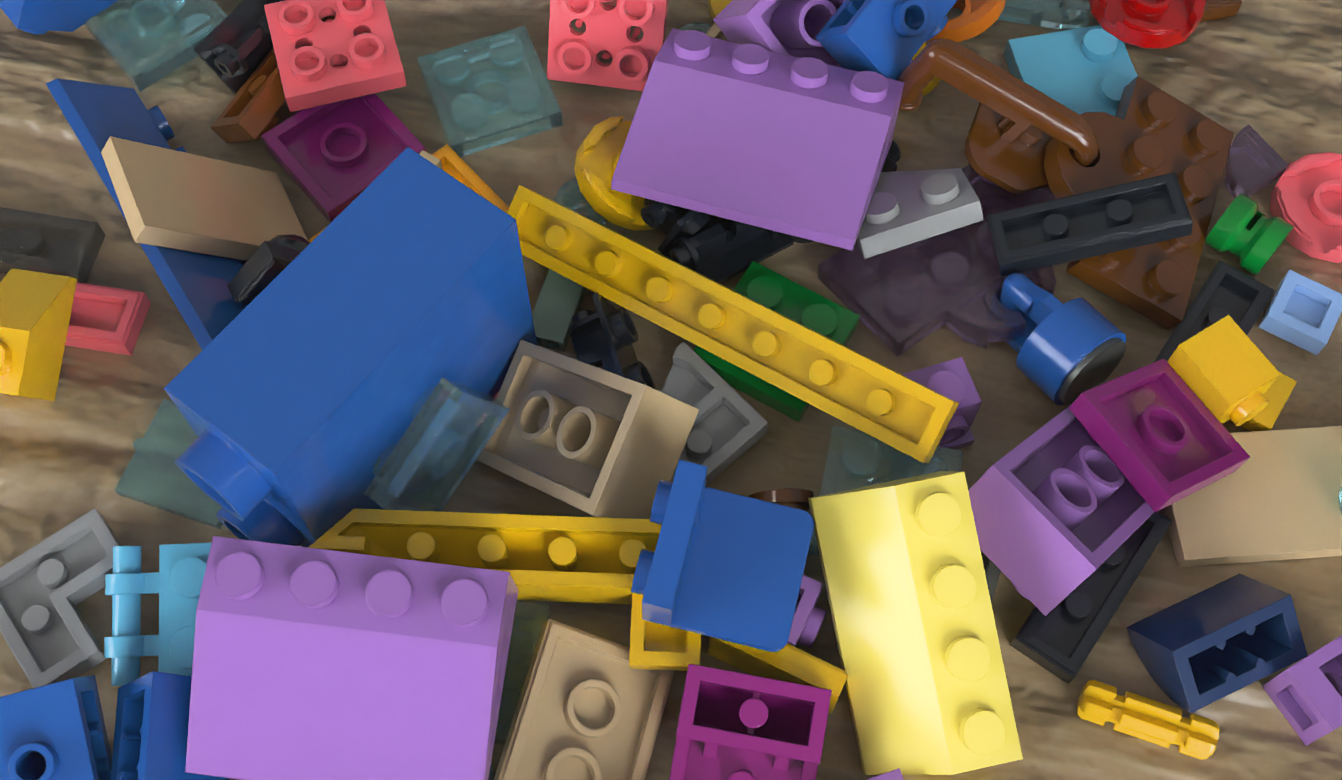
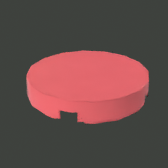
M1332 152L1307 154L1288 165L1271 191L1269 210L1272 217L1279 216L1294 226L1286 237L1291 246L1312 258L1341 263L1342 154Z

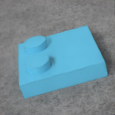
M1101 25L1009 39L1004 51V57L1011 75L1079 115L1085 112H1105L1115 116L1124 87L1137 77L1124 42L1105 31Z

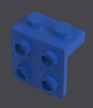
M678 460L673 482L660 479L655 493L650 522L662 525L655 552L646 549L641 550L633 578L631 592L644 595L642 599V620L770 652L782 650L789 639L814 528L812 516L800 509L705 487L708 466Z

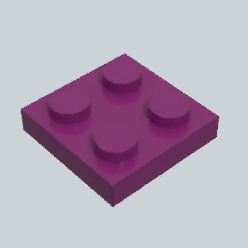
M375 93L303 109L261 135L268 152L330 223L407 147L418 154L422 150L426 151L421 142Z
M1164 358L1082 392L1069 407L1070 411L1087 430L1090 437L1099 444L1129 480L1133 489L1144 498L1154 512L1234 473L1250 458L1248 453Z

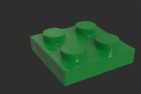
M754 261L751 262L734 288V291L844 346L847 345L858 327L860 315ZM697 345L693 350L731 387L797 422H800L810 405Z

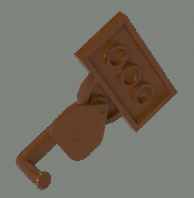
M941 38L928 43L897 79V81L905 82L899 110L913 111L918 108L923 99L922 90L935 77L979 101L965 140V154L969 164L979 175L1008 192L1022 194L1049 186L1056 199L1168 173H1176L1193 221L1192 235L1068 262L1066 272L1167 330L1182 322L1234 133L1140 76H1137L1124 87L1115 116L1105 112H1085L1079 115L955 41Z

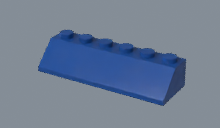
M58 78L46 83L125 218L101 151L110 136L171 149L167 141L174 138L175 135L158 105L147 110L134 88ZM183 146L175 149L176 151L187 153ZM139 243L202 350L248 306L235 302L227 287L247 261Z

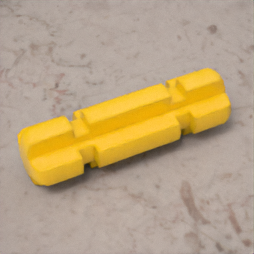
M1088 680L1080 692L1077 702V715L1081 719L1104 726L1105 721L1112 722L1113 729L1166 748H1169L1170 743L1176 744L1180 753L1201 760L1213 755L1218 744L1220 729L1219 725L1212 719L1191 713L1190 718L1183 717L1182 710L1129 691H1126L1124 696L1118 695L1116 687L1097 680Z

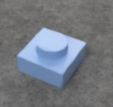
M1289 269L1281 280L1258 328L1314 355H1318L1326 346L1342 312V294Z

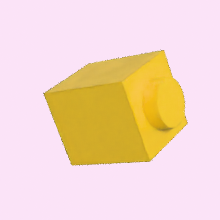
M1229 315L1179 344L1167 361L1221 424L1231 419L1236 426L1244 424L1269 404L1264 394L1281 375Z

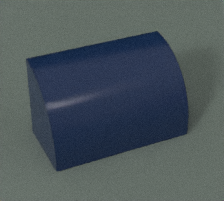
M1240 573L1127 626L1132 644L1152 679L1174 703L1189 713H1193L1308 656L1291 594Z

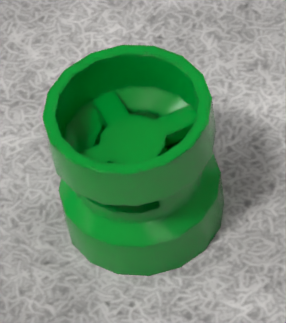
M1240 193L1214 225L1204 243L1219 253L1229 251L1239 258L1240 267L1257 276L1294 226L1279 216L1267 217L1258 210L1256 201Z

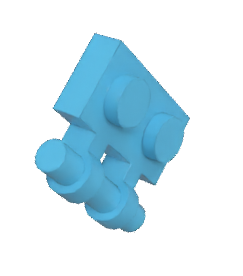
M212 542L159 545V572L142 573V546L113 547V574L105 575V595L112 596V637H104V658H111V686H123L140 678L141 656H159L158 672L192 677L196 609ZM159 594V635H141V595Z

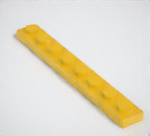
M518 186L507 214L516 219L522 255L922 463L930 462L959 402L530 188Z

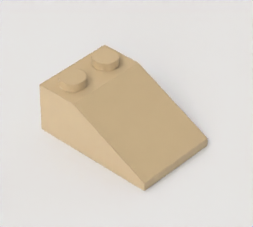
M520 340L472 458L592 516L650 519L660 479L671 480L699 409L647 385Z

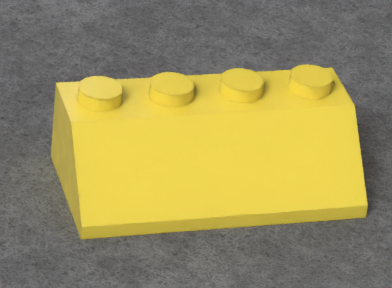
M939 471L808 498L842 670L846 671L845 674L848 675L845 685L863 773L865 775H881L900 768L902 775H953L1023 759L965 472Z

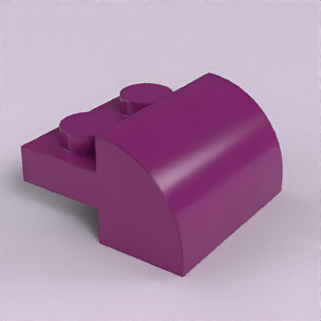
M689 664L669 780H816L818 764L821 762L832 690Z

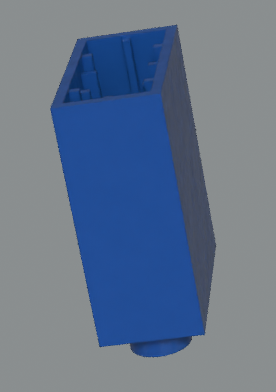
M407 147L164 388L198 436L175 462L193 483L222 507L216 513V516L238 539L309 547L354 508L395 510L470 427L468 420L475 410L483 409L500 390L520 340L537 345L516 219Z

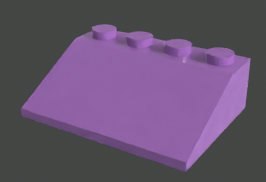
M672 28L653 61L612 177L611 190L853 251L893 140L905 82L888 79L873 71L858 72L828 65L822 60L813 57L798 58L768 51L757 44H738L712 38L697 30L682 31Z
M213 536L196 609L185 772L238 780H488L518 596V588L510 572Z

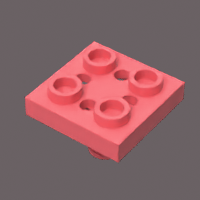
M285 0L264 5L284 95L290 112L407 86L384 0ZM324 17H335L334 20L328 19L325 22L321 21Z
M550 0L547 80L643 91L653 61L666 39L669 0ZM577 19L575 23L577 28L582 27L583 23H585L586 30L584 32H576L571 26L572 20ZM635 26L632 37H630L632 27ZM641 30H642V31H643V37L640 38V39H638V35L640 34V32H641ZM604 51L602 58L610 59L612 57L613 61L607 64L602 63L598 58V52Z

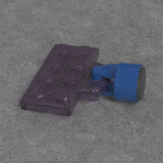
M968 164L962 168V171L980 199L983 214L982 221L864 259L856 241L853 251L842 248L818 264V279L852 312L860 315V320L896 356L901 355L944 324L964 341L987 349L988 342L1006 341L1019 353L1016 359V367L1059 406L1071 405L1082 392L1101 385L1118 366L1126 350V335L1084 298H1075L1062 304L1053 296L1056 286L1053 266L1022 273H1012L1004 277L1000 276L988 231L986 215L1055 200L1056 197L1049 186L1022 194H1013L982 177Z

